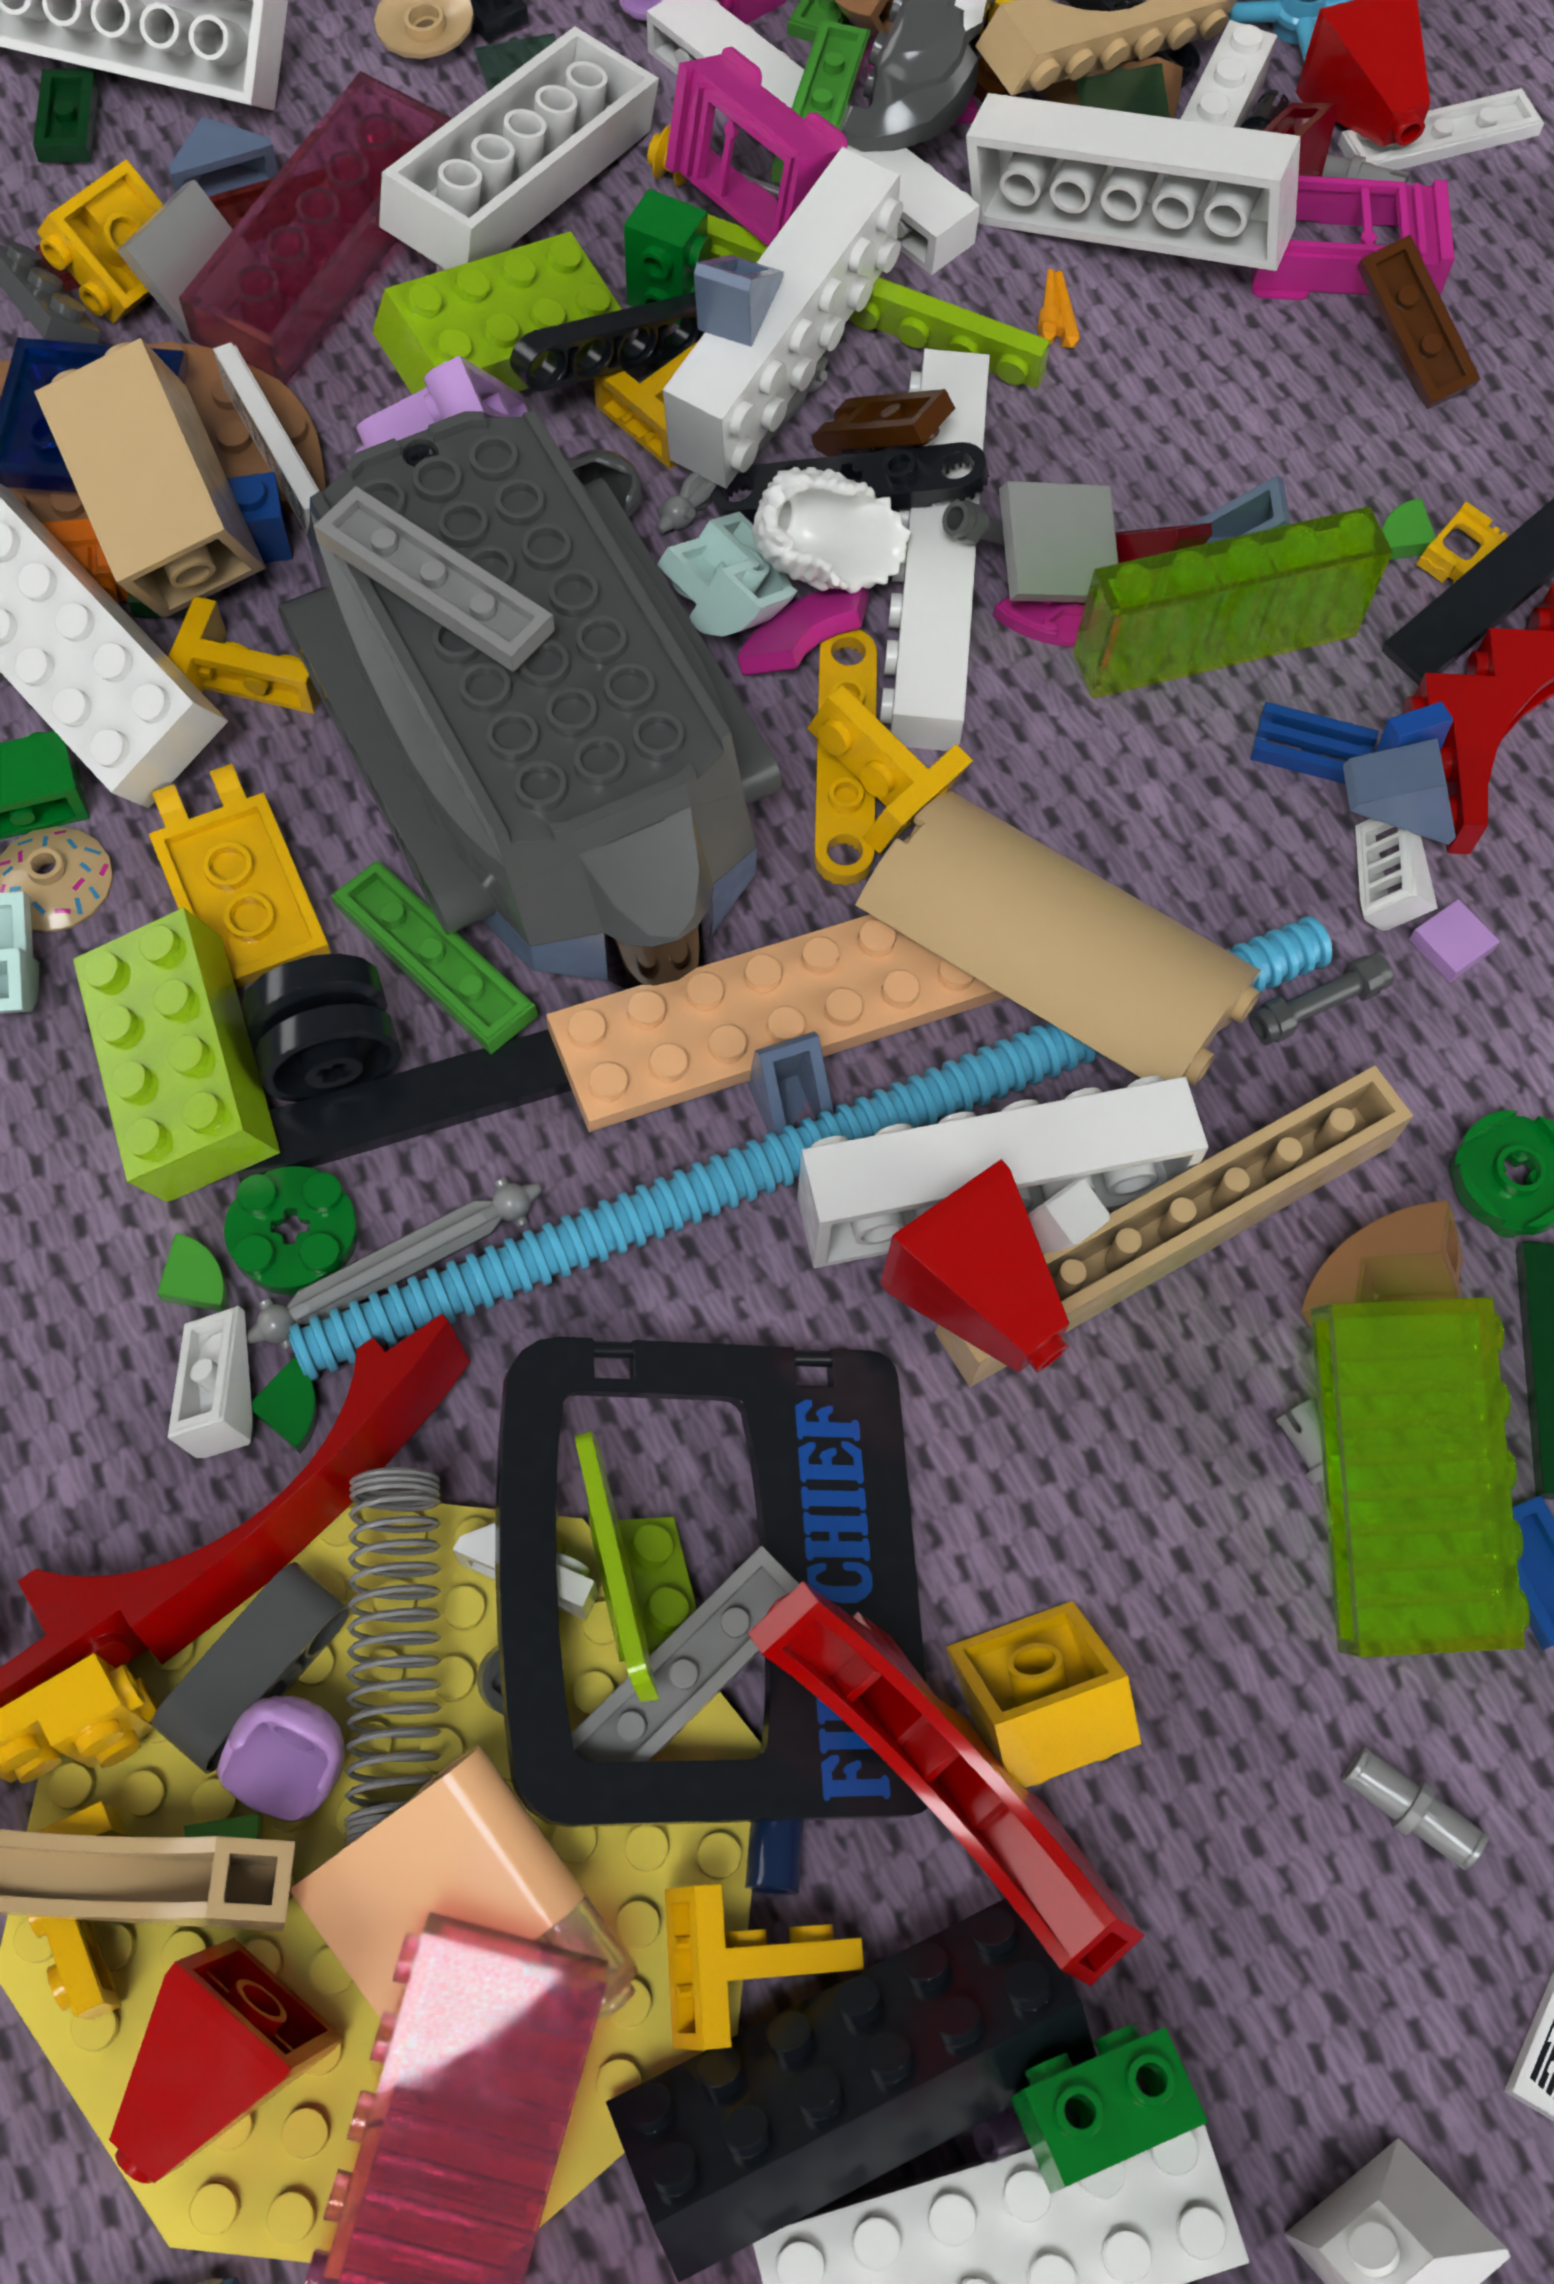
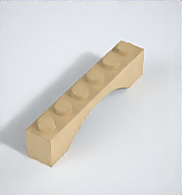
M1014 0L999 5L975 46L1011 96L1032 89L1041 91L1052 83L1069 78L1074 81L1083 77L1086 73L1102 68L1111 70L1122 62L1135 58L1144 60L1155 52L1169 48L1177 50L1186 43L1198 39L1210 40L1227 25L1229 21L1227 14L1237 0H1146V2L1135 7L1110 12L1079 9L1059 4L1052 0Z
M0 1829V1915L283 1931L286 1923L295 1841L222 1836L115 1837Z

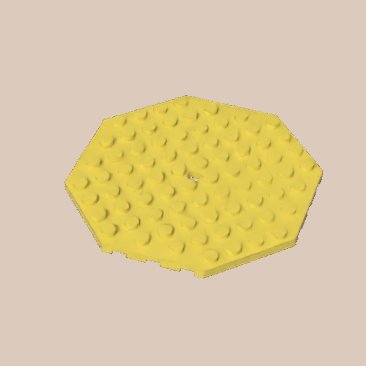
M354 1502L287 1564L299 1563L346 1604L354 1596L360 1594L354 1591L348 1584V1580L356 1572L360 1571L354 1568L348 1560L350 1555L359 1549V1547L351 1543L348 1537L356 1527L360 1526L354 1523L349 1516V1512L357 1505ZM440 1503L432 1509L421 1511H389L368 1507L357 1511L356 1516L367 1522L396 1516H428L436 1518L441 1524L432 1531L420 1533H390L366 1529L355 1536L357 1540L363 1543L372 1544L394 1539L419 1538L435 1540L441 1547L433 1553L422 1555H389L369 1551L355 1558L356 1562L372 1567L394 1562L423 1561L436 1563L441 1570L434 1575L409 1578L369 1574L356 1579V1585L372 1590L395 1585L424 1584L436 1586L441 1592L433 1598L416 1600L369 1597L354 1604L355 1607L372 1613L397 1608L436 1609L441 1615L435 1620L407 1623L371 1620L355 1626V1630L373 1636L405 1631L436 1632L441 1638L435 1643L424 1645L373 1643L355 1649L354 1652L360 1656L373 1659L400 1655H435L441 1662L438 1665L424 1668L376 1666L354 1673V1676L372 1682L429 1678L438 1680L441 1685L436 1689L425 1691L376 1690L361 1694L353 1699L376 1706L431 1702L437 1703L441 1709L438 1712L429 1714L400 1715L382 1713L361 1718L353 1723L362 1727L381 1730L430 1726L437 1727L441 1733L438 1736L426 1738L384 1737L365 1741L353 1747L363 1751L384 1754L409 1751H437L442 1756L434 1761H389L355 1769L353 1772L386 1778L436 1775L465 1752L480 1745L525 1807L515 1792L511 1781L504 1715L492 1710L485 1704L477 1687V1673L480 1663L491 1649L498 1646L496 1581L461 1566L453 1551L459 1536L495 1523V1509ZM558 1516L556 1522V1552L572 1557L586 1565L590 1569L587 1577L595 1581L598 1593L586 1621L558 1609L565 1699L572 1733L629 1677L626 1662H619L591 1539L590 1527L583 1518ZM396 1523L389 1524L388 1526H423L428 1525V1523ZM411 1545L388 1548H423L428 1546ZM410 1568V1569H395V1570L410 1571V1570H424V1569H420V1568ZM265 1586L165 1664L161 1665L148 1649L125 1666L135 1680L141 1677L146 1682L160 1706ZM412 1591V1592H396V1593H416V1592H418V1591ZM350 1611L345 1624L337 1635L283 1696H296L307 1699L329 1712L342 1730L345 1746L353 1738L363 1735L351 1730L346 1724V1721L353 1714L362 1711L352 1707L346 1700L353 1690L361 1687L352 1683L346 1675L354 1666L361 1664L353 1660L347 1653V1650L360 1640L352 1636L347 1629L354 1619L360 1617ZM719 1692L651 1761L747 1760L758 1756L762 1744L722 1693ZM153 1730L139 1739L142 1746L137 1752L124 1761L108 1768H100L99 1764L89 1768L63 1753L59 1754L62 1759L61 1763L46 1775L38 1778L27 1831L36 1832L100 1801L120 1811L129 1837H185L184 1825L260 1814L263 1816L262 1839L295 1841L291 1887L348 1845L344 1841L348 1837L344 1833L348 1829L344 1825L346 1823L344 1820L352 1812L367 1807L350 1803L345 1797V1794L352 1787L365 1783L351 1779L345 1770L352 1763L365 1758L352 1755L345 1748L342 1772L334 1789L310 1818L290 1822L256 1812L251 1807L243 1804L222 1786L218 1778L217 1769L209 1774H205L158 1731ZM394 1785L362 1791L352 1796L373 1801L405 1802L414 1797L423 1786ZM527 1810L585 1891L584 1898L560 1922L456 1996L450 2006L417 2030L412 2028L396 2041L290 1891L286 1923L283 1931L92 1920L122 2005L95 2020L76 2018L73 2016L71 2008L66 2011L61 2010L52 1994L47 1978V1968L56 1963L46 1935L38 1938L31 1929L27 1917L7 1916L0 1947V1985L170 2248L480 2281L625 2153L606 2101L706 2051L673 2049L665 1889L722 1884L725 1932L748 1930L752 1889L745 1888L750 1822L565 1827L548 1824ZM393 1811L375 1813V1814H371V1815L390 1814V1813H392ZM235 1938L344 2038L334 2051L181 2167L156 2183L143 2184L129 2177L117 2164L115 2154L118 2148L109 2141L164 1976L175 1961ZM743 1980L728 1981L731 2038L738 2035Z

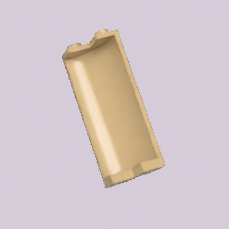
M953 791L939 795L915 816L914 823L916 825L909 837L904 841L898 838L895 839L870 876L855 906L1140 1078L1161 1076L1165 1081L1186 1077L1188 1083L1196 1087L1214 1060L1215 1054L1207 1049L1216 1033L1230 1025L1233 1020L1241 1024L1251 1012L1261 993L1253 987L1261 973L1260 969Z

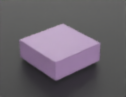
M1459 899L1416 928L1409 938L1415 947L1449 982H1452L1491 954L1500 943Z

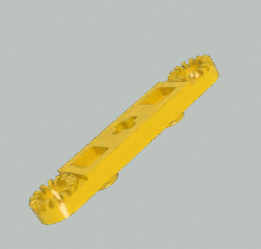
M857 629L841 633L821 643L819 652L818 711L826 699L843 685L876 717L877 648L874 640L864 631ZM850 647L852 650L856 649L858 653H861L863 660L855 665H843L837 662L832 654L836 650H841V648L847 649ZM817 739L814 863L816 870L822 875V878L832 882V884H841L843 886L856 884L866 878L873 866L875 849L863 836L875 822V796L871 795L863 787L861 781L834 755L828 753ZM837 844H847V846L852 845L854 849L858 850L861 857L853 864L840 865L832 861L827 852L831 850V847H836Z

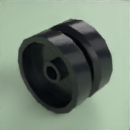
M340 953L313 955L290 961L260 976L245 992L241 1004L248 1031L253 1043L257 1045L255 1057L262 1083L268 1094L282 1101L300 1102L386 1077L396 1068L402 1056L391 1015L385 1012L388 1005L377 967L362 957Z

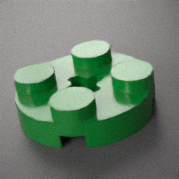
M1511 1110L1494 1112L1478 1120L1459 1142L1455 1155L1449 1164V1174L1453 1180L1456 1194L1463 1206L1478 1221L1489 1226L1495 1234L1504 1238H1514L1519 1235H1537L1554 1228V1122L1538 1116L1535 1121L1525 1116H1515L1518 1111ZM1508 1160L1514 1167L1524 1164L1529 1168L1531 1173L1525 1179L1527 1185H1520L1510 1180L1505 1174L1507 1169L1503 1162Z
M288 1166L270 1170L264 1174L250 1175L238 1186L237 1197L231 1203L225 1219V1244L239 1270L244 1276L251 1279L255 1285L271 1293L295 1295L298 1290L339 1270L342 1264L345 1266L353 1256L358 1241V1220L351 1200L335 1176L309 1167ZM298 1216L300 1223L309 1224L308 1231L298 1233L296 1243L285 1244L282 1234L274 1233L277 1225L284 1224L287 1217Z

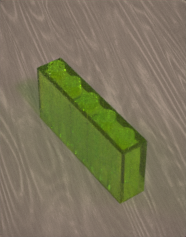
M1368 506L1096 568L1093 571L1073 655L1090 696L1094 699L1356 637L1393 551L1371 507Z
M1493 1297L1340 1303L1311 1308L1338 1652L1363 1658L1525 1649L1524 1631L1529 1626L1530 1608L1527 1597L1519 1585L1517 1561L1522 1557L1524 1543L1520 1525L1513 1519L1511 1491L1516 1486L1517 1467L1513 1454L1507 1450L1505 1422L1510 1415L1511 1400L1509 1390L1500 1377L1498 1353L1502 1351L1504 1345V1327L1500 1316L1494 1311Z

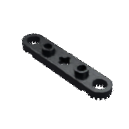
M967 442L751 465L746 472L742 473L739 471L727 489L717 485L711 493V498L719 516L722 517L735 512H741L749 521L753 522L759 501L762 499V493L768 488V483L773 482V477L777 475L778 471L790 470L793 467H798L800 470H805L807 467H815L817 470L822 471L830 468L834 472H840L846 479H856L857 483L866 482L868 487L873 488L876 498L890 497L891 510L932 506V502L949 500V502H954L956 499L965 501L967 497H970L972 500L975 498V493L981 494L983 486H987L989 472L985 455L978 446ZM962 463H965V467L971 465V472L964 477L957 479L946 477V474L950 473V467L952 470L956 469L955 464H958L959 467H962ZM745 486H747L748 490L753 489L747 498L737 502L729 501L728 496H733V490L735 493L739 492L738 487H741V490H745Z

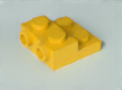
M125 159L48 214L37 230V234L42 238L40 248L46 260L58 270L67 268L81 285L79 287V296L83 304L94 315L102 316L105 314L111 323L114 324L151 296L150 292L119 255L117 250L163 206V203L130 162Z
M91 1654L0 1708V1778L9 1783L17 1779L20 1783L36 1780L55 1769L61 1763L62 1759L59 1755L61 1753L89 1768L99 1764L100 1768H108L124 1761L140 1749L142 1744L139 1739L155 1730L151 1726V1722L159 1705L153 1693L141 1677L135 1680L124 1664L114 1668L97 1654Z

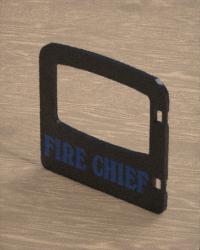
M581 1337L540 1339L523 1349L506 1372L503 1381L495 1505V1580L498 1652L510 1775L514 1790L527 1810L548 1824L565 1827L905 1818L925 1811L928 1806L852 1728L794 1677L766 1657L762 1748L755 1758L747 1760L644 1762L585 1761L578 1756L573 1747L565 1699L559 1635L556 1576V1489L558 1445L564 1400L572 1396L725 1401L734 1405L741 1413L751 1465L760 1547L763 1546L799 1584L802 1581L806 1582L852 1617L859 1612L889 1634L926 1682L899 1381L896 1368L891 1360L882 1353L870 1350L831 1349L829 1351L797 1350L794 1347L647 1340L617 1342L595 1341L593 1338ZM594 1358L629 1359L630 1379L595 1378ZM795 1366L827 1367L828 1387L797 1386Z

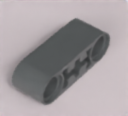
M290 1563L269 1581L166 1697L154 1714L151 1726L205 1774L215 1771L227 1738L240 1715L260 1699L271 1698L272 1696L283 1697L345 1624L351 1610L343 1600L299 1563Z

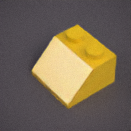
M1073 1601L946 1646L948 1657L978 1734L1011 1778L1023 1788L1039 1785L1053 1777L1096 1761L1108 1759L1114 1754L1141 1745L1128 1675Z

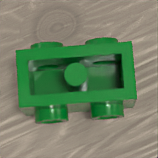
M648 189L624 224L627 305L635 307L695 292L694 271L696 262L709 260L712 251V239L708 237V211ZM682 318L677 320L675 324L679 325L681 323Z
M1136 2022L1095 2040L1094 2043L1100 2056L1073 2067L1068 2053H1064L1024 2072L1030 2086L1010 2099L1050 2194L1208 2123L1166 2027L1142 2036ZM1137 2082H1138L1139 2085L1141 2086L1142 2092H1141L1140 2089L1138 2088ZM1064 2109L1071 2114L1074 2127L1067 2121Z

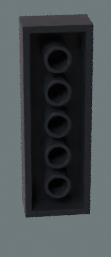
M1005 1898L732 2037L731 2048L706 2050L606 2101L651 2224L680 2283L1013 2106L1010 2098L1030 2086L1024 2073L1026 2070L1064 2053H1068L1073 2067L1097 2057L1081 1999L1062 1970L1022 1917Z

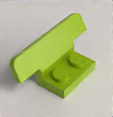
M587 1431L575 1435V1443L586 1488L591 1539L619 1662H626L631 1683L640 1702L657 1701L660 1699L650 1655L697 1610L674 1517L618 1520L600 1445L593 1431Z

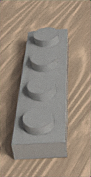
M357 486L314 525L319 544L513 673L555 631L553 614Z
M761 1546L650 1655L660 1700L640 1702L630 1677H628L571 1733L573 1747L578 1756L589 1762L651 1761L760 1652L748 1635V1632L767 1615L768 1610L775 1601L791 1593L799 1583Z

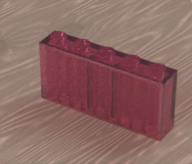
M430 1912L422 1936L406 1933L392 1980L393 1982L407 1985L399 2015L387 2011L383 2012L370 2056L371 2061L384 2064L376 2093L361 2089L346 2139L361 2143L354 2171L351 2172L338 2168L323 2220L338 2223L330 2252L315 2248L304 2284H523L606 1990L608 1960Z

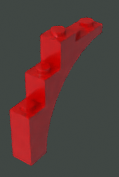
M1554 584L1551 585L1540 607H1535L1532 610L1528 630L1489 628L1479 649L1472 651L1469 655L1466 675L1425 673L1414 696L1406 698L1403 714L1442 701L1453 718L1440 751L1456 838L1449 845L1446 844L1447 853L1471 854L1488 826V784L1500 742L1522 717L1554 696Z
M804 1581L791 1593L775 1601L768 1610L767 1615L748 1632V1635L762 1655L794 1677L826 1704L909 1785L985 1871L1062 1971L1091 1986L1145 1936L1046 1804L1011 1778L966 1717L935 1696L889 1634L859 1612L852 1617Z

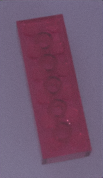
M360 71L179 296L191 341L213 349L232 342L233 346L236 345L247 365L280 380L286 386L398 240L379 227L382 172L452 118Z

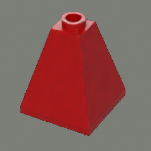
M1353 0L1320 8L1296 89L1299 99L1303 103L1336 102L1338 112L1336 122L1381 147L1395 143L1405 146L1416 141L1425 129L1424 121L1431 104L1418 0Z
M1002 1159L892 1235L880 1281L881 1286L892 1297L1018 1373L1029 1364L1036 1372H1040L1055 1362L1069 1348V1345L1063 1339L1070 1324L1012 1172Z
M235 1938L175 1961L164 1976L109 2141L118 2148L115 2154L117 2164L129 2177L143 2184L156 2183L181 2167L334 2051L344 2037Z

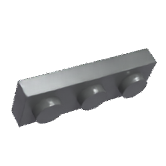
M9 242L8 247L0 245V286L42 337L94 352L101 331L84 313L86 308L62 287L63 281L46 269L40 262L41 256L33 249L17 242Z

